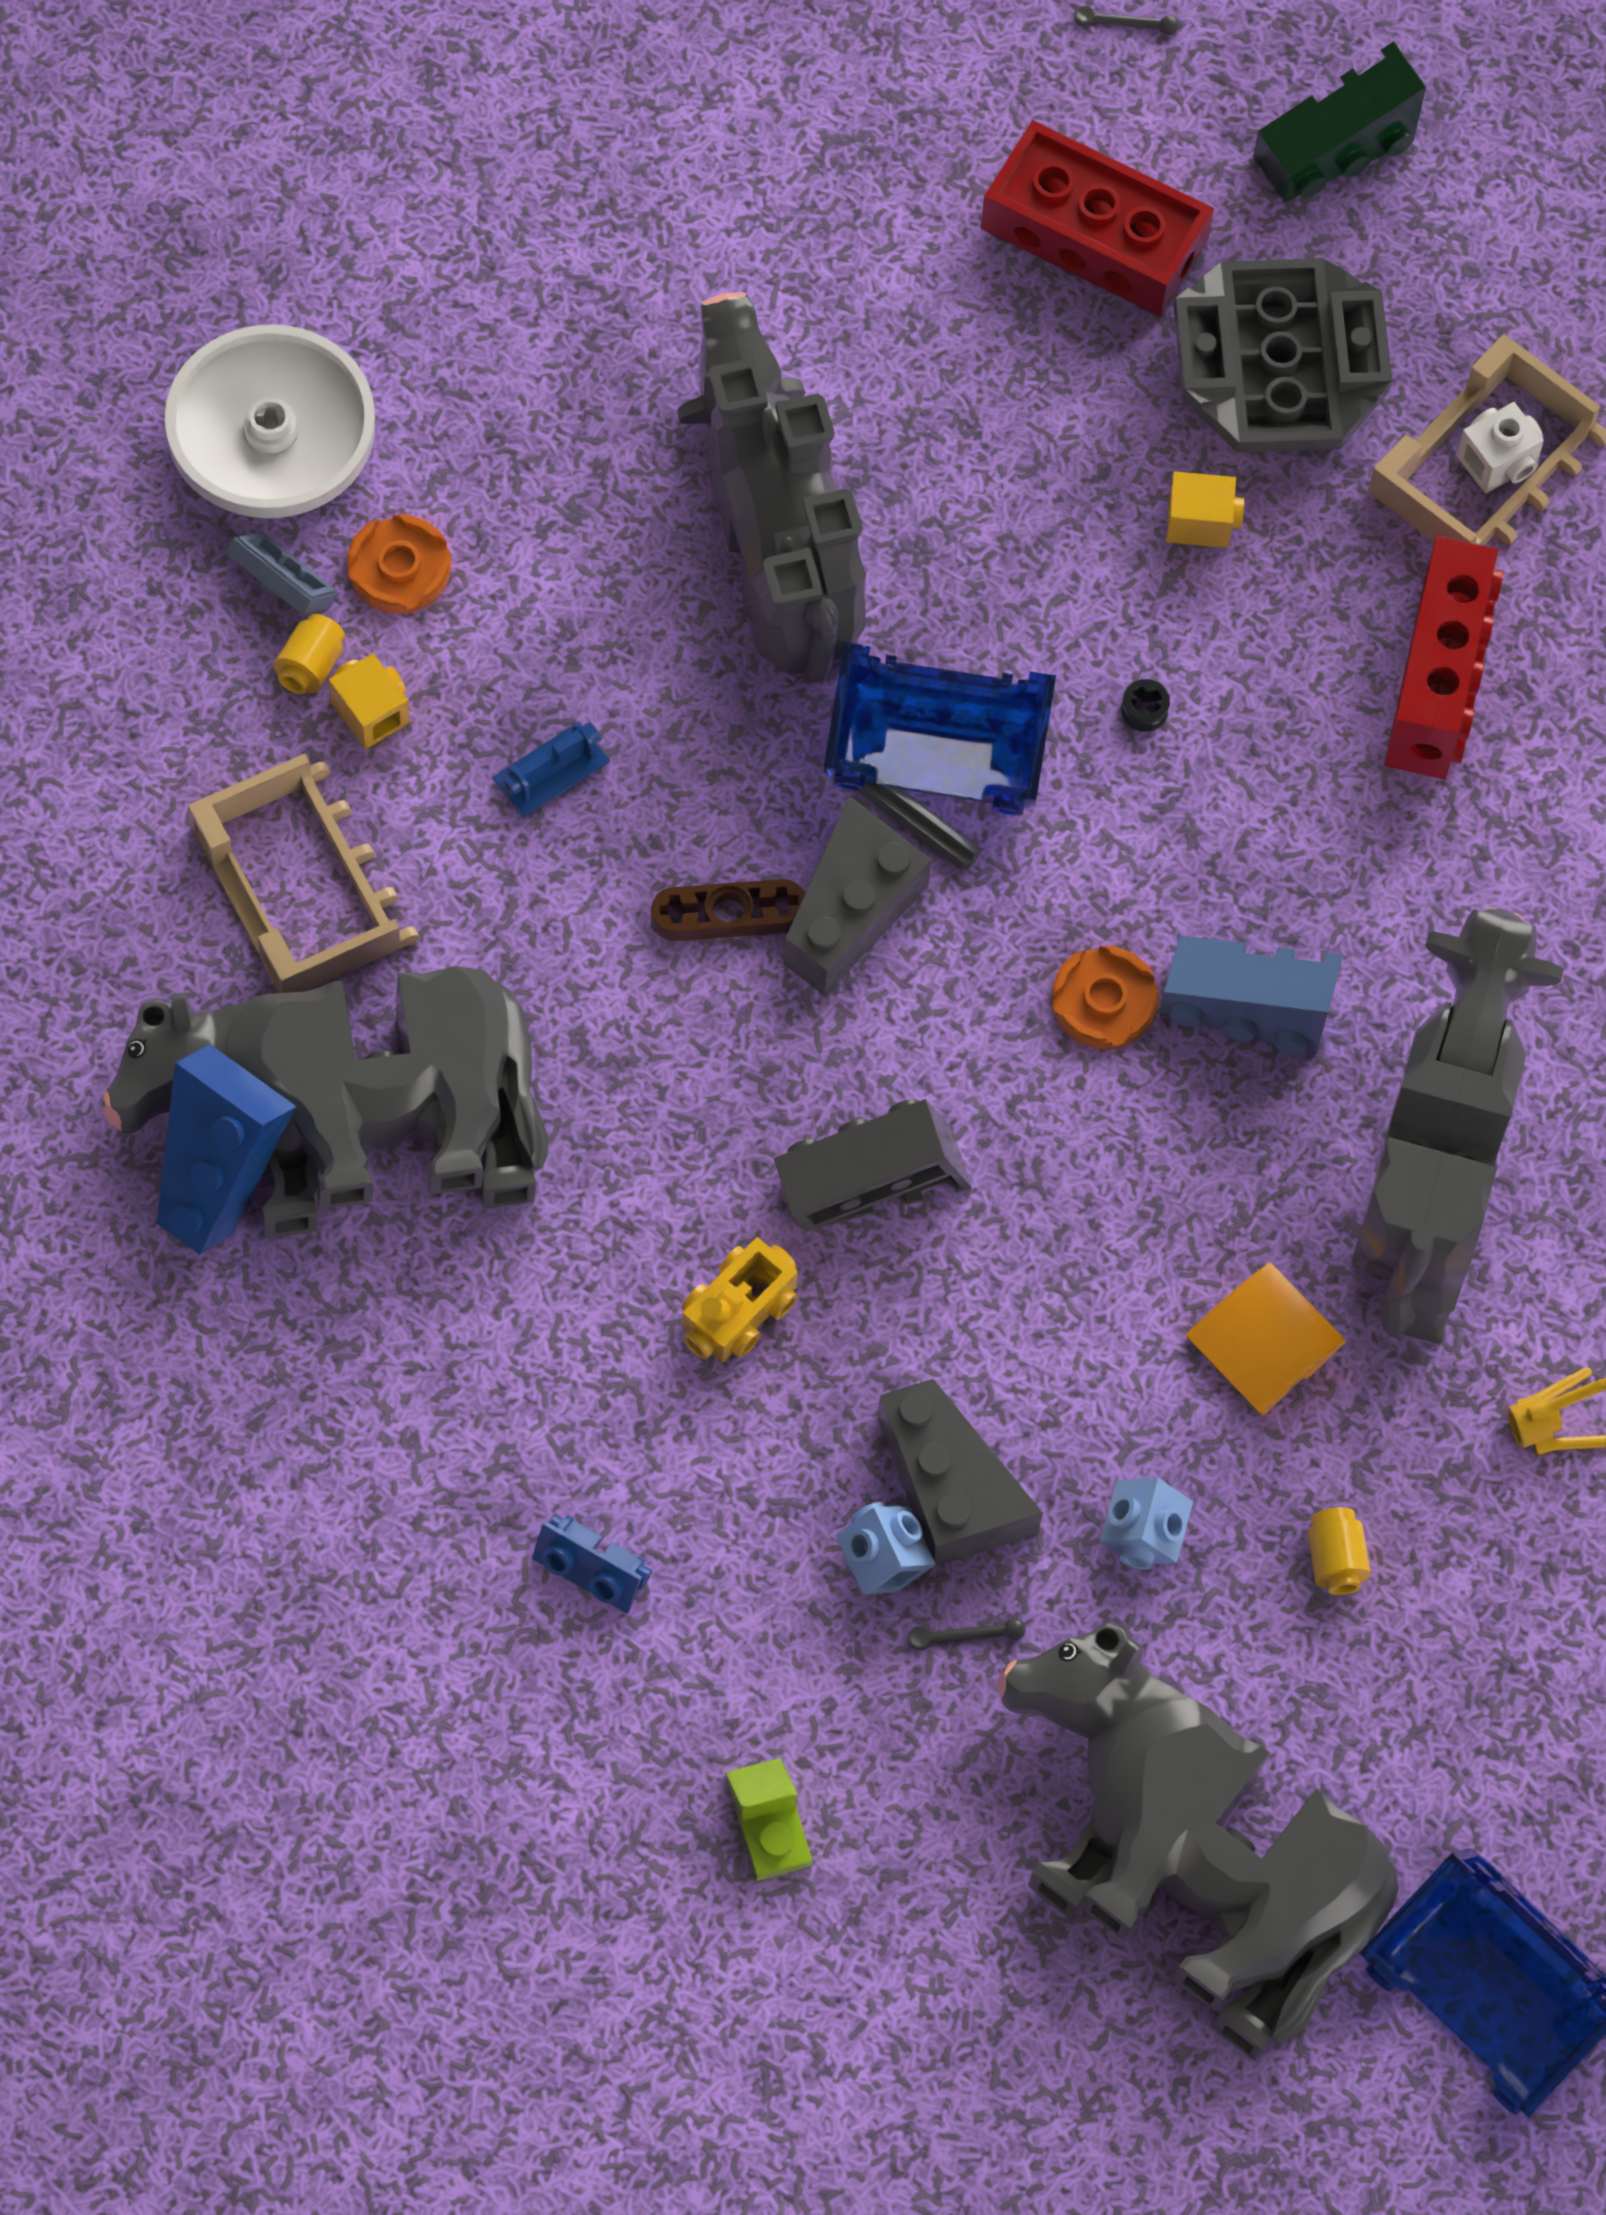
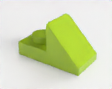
M781 1758L725 1772L756 1881L811 1867L812 1858L797 1811V1791Z

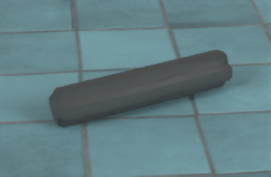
M858 759L847 771L844 780L849 786L956 867L968 870L978 859L981 850L976 844L866 761Z

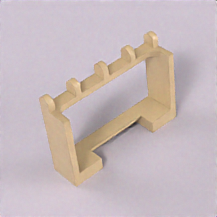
M1503 334L1471 367L1466 388L1419 437L1414 440L1406 434L1373 468L1368 492L1433 542H1435L1437 535L1484 546L1494 535L1507 546H1510L1518 537L1516 531L1506 523L1525 502H1528L1539 512H1542L1550 504L1547 495L1538 488L1557 468L1561 469L1571 478H1575L1579 474L1582 466L1571 454L1586 438L1590 439L1600 448L1606 445V429L1596 422L1601 406L1507 335ZM1508 377L1573 426L1575 430L1498 511L1474 533L1406 480L1492 391Z
M305 753L188 805L191 828L278 993L309 991L411 945L420 938L415 927L410 926L399 931V926L395 919L388 920L382 908L397 902L398 895L393 887L373 892L359 865L373 859L375 853L370 844H362L353 849L349 848L336 821L349 816L352 810L345 800L338 801L329 806L326 805L315 782L327 778L331 772L326 762H318L310 766ZM303 789L376 927L296 963L278 928L273 929L232 852L231 840L222 824Z

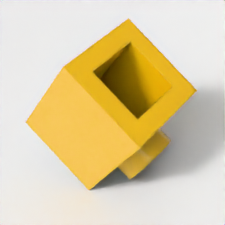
M1174 471L1169 494L1166 543L1228 548L1232 529L1242 528L1244 514V498L1235 497L1236 477Z
M374 653L360 661L351 660L346 662L335 671L333 677L328 679L331 704L364 749L369 748L410 723L409 703L404 695L406 688L401 677L392 666L384 668Z

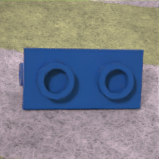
M578 721L493 776L492 780L520 815L525 818L610 763V759L596 743L601 740L596 727L591 722L582 726Z
M554 1515L549 1523L545 1521L542 1524L531 1559L542 1564L551 1573L562 1576L592 1593L601 1602L611 1604L628 1614L637 1589L642 1590L652 1574V1570L644 1566L646 1560L642 1557H637L611 1542L603 1554L595 1550L600 1544L602 1536L576 1522L569 1515L564 1519Z

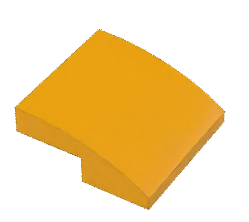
M1271 1262L1267 1263L1232 1291L1185 1334L1263 1416L1303 1378L1308 1379L1347 1342Z

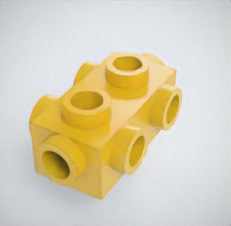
M758 1237L745 1249L741 1246L734 1248L719 1267L721 1274L708 1287L704 1284L698 1285L687 1296L681 1306L683 1310L682 1329L686 1332L683 1340L688 1348L704 1360L713 1355L721 1363H724L732 1354H735L739 1359L748 1354L760 1339L761 1333L757 1328L770 1315L774 1319L780 1320L789 1312L798 1299V1295L794 1292L797 1288L798 1271L796 1270L797 1266L793 1258L778 1245L769 1247ZM753 1282H762L767 1286L759 1297L751 1296L752 1287L749 1285Z

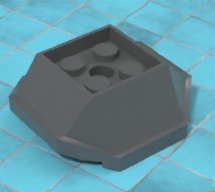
M1324 258L1220 262L1191 288L1188 287L1175 299L1174 315L1182 398L1237 453L1341 449L1390 392L1392 374L1382 290L1366 281L1360 282L1346 270ZM1280 357L1287 360L1288 362L1277 363L1271 360L1270 358Z

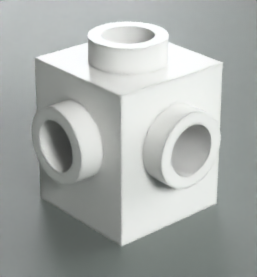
M1512 402L1498 411L1496 408H1490L1482 412L1474 419L1471 426L1463 429L1456 456L1483 492L1487 494L1509 481L1519 483L1536 470L1544 442L1543 434L1535 419L1529 415L1525 416L1517 404Z

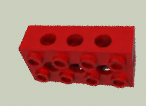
M1032 120L984 195L980 229L1162 317L1208 242L1214 208Z
M1436 535L1422 587L1384 766L1446 780L1451 762L1461 764L1466 741L1469 738L1473 722L1476 694H1478L1483 675L1485 651L1488 648L1493 628L1495 604L1498 601L1504 571L1495 569L1499 549Z

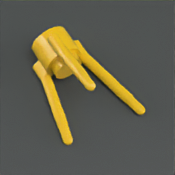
M1586 1367L1534 1395L1516 1400L1515 1405L1507 1407V1416L1518 1446L1525 1448L1533 1445L1537 1456L1554 1450L1606 1448V1435L1554 1438V1432L1563 1429L1559 1410L1605 1391L1606 1378L1599 1379L1558 1396L1592 1375L1591 1369Z

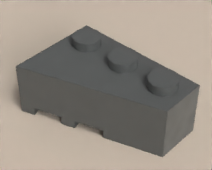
M849 796L786 936L784 965L822 995L826 996L929 886L932 859Z
M909 1099L896 1103L889 1109V1113L875 1119H857L847 1122L838 1129V1133L821 1140L806 1139L794 1143L788 1148V1153L773 1158L792 1217L805 1231H810L874 1214L873 1205L891 1198L904 1195L906 1204L909 1205L923 1201L924 1198L921 1191L952 1182L956 1192L972 1188L953 1129L927 1099L921 1101Z
M934 1379L880 1395L877 1417L913 1515L922 1527V1536L936 1564L933 1567L1039 1534L1043 1512Z

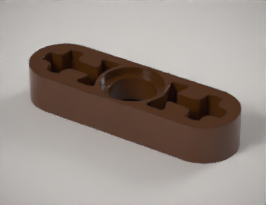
M787 879L671 887L662 890L654 898L651 905V924L654 931L660 937L669 941L788 933L805 896V892L800 885ZM758 897L760 918L753 919L752 898ZM777 897H786L788 905H793L790 906L789 915H779L778 909L772 907L775 906ZM723 900H734L741 904L744 914L736 921L725 922L717 918L713 909L716 904ZM698 902H705V923H699ZM679 905L681 913H685L682 916V923H671L670 916L666 915L668 914L669 906Z

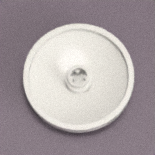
M258 325L221 335L204 345L187 360L176 375L168 393L165 407V430L168 448L177 470L190 487L200 496L220 508L239 515L257 518H282L316 509L336 498L353 483L364 468L372 450L375 436V409L373 396L363 372L356 362L338 345L323 336L302 328L285 325Z

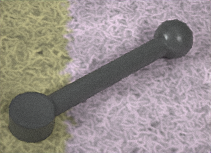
M1080 6L1074 13L1075 22L1083 27L1090 26L1092 23L1160 29L1167 35H1173L1179 28L1178 19L1172 15H1166L1162 19L1101 14L1094 13L1093 9L1089 6Z
M1013 1617L1001 1625L929 1632L924 1627H915L908 1634V1642L913 1649L921 1651L925 1650L930 1643L1004 1635L1010 1639L1017 1640L1025 1634L1026 1626L1021 1619Z

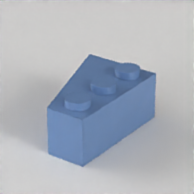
M1180 935L1162 998L1161 1014L1168 1015L1174 1023L1184 1027L1195 1028L1202 1024L1220 1029L1225 1036L1236 1041L1248 1042L1254 1038L1274 1044L1277 1050L1288 1055L1317 1054L1343 955L1327 953L1325 962L1294 959L1296 954L1294 949L1278 947L1275 956L1245 953L1247 948L1245 943Z

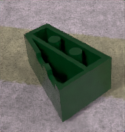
M1395 41L1381 49L1385 58L1362 74L1358 75L1354 68L1340 76L1344 85L1321 101L1317 102L1314 96L1311 95L1258 131L1253 157L1284 202L1300 195L1302 198L1312 197L1320 192L1327 182L1341 175L1353 177L1361 173L1371 161L1385 154L1390 157L1397 156L1411 146L1415 138L1426 86Z

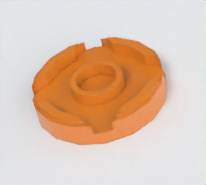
M408 514L393 515V519L379 521L378 518L367 523L353 537L347 552L348 579L357 596L371 607L392 614L415 612L431 605L445 591L452 573L450 550L441 531L427 520Z
M1099 946V949H1092L1087 952L1084 949L1074 953L1059 968L1052 985V1011L1061 1029L1076 1042L1095 1049H1119L1138 1041L1151 1028L1159 1006V990L1149 965L1133 952L1116 946Z

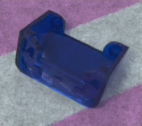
M844 642L824 761V773L834 778V786L855 791L864 790L865 784L889 786L902 790L992 804V811L1013 816L1023 815L1024 808L1036 806L1056 675L1030 671L1028 680L1021 679L1018 680L1017 684H1012L1013 674L1002 673V678L934 668L897 662V656L886 654L885 664L881 663V658L870 655L871 646Z
M1470 1848L1452 1852L1359 1952L1369 1962L1365 1967L1366 1972L1379 1986L1388 1992H1391L1395 1987L1405 1992L1411 1991L1493 2071L1491 2078L1496 2086L1491 2092L1498 2102L1514 2115H1518L1520 2111L1527 2117L1534 2115L1606 2042V1973L1489 1861Z

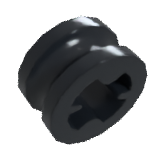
M1141 679L1131 683L1124 692L1121 705V715L1125 723L1132 729L1140 732H1150L1161 727L1167 719L1170 707V696L1167 689L1159 682L1151 679ZM1141 697L1146 703L1155 700L1154 713L1150 714L1145 708L1137 711L1135 709L1137 698Z

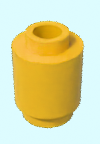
M311 614L307 620L300 621L273 664L280 684L295 694L318 692L344 651L342 642L345 639V633L335 621L321 614Z
M1346 1507L1329 1508L1313 1514L1310 1518L1312 1527L1308 1529L1307 1536L1316 1585L1328 1589V1592L1332 1595H1346L1362 1588L1361 1583L1371 1577L1362 1522L1356 1519L1353 1509Z

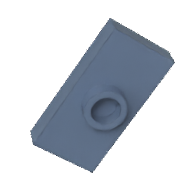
M263 531L233 538L225 552L259 580L260 587L266 593L283 599L302 615L328 609L338 595L332 586Z

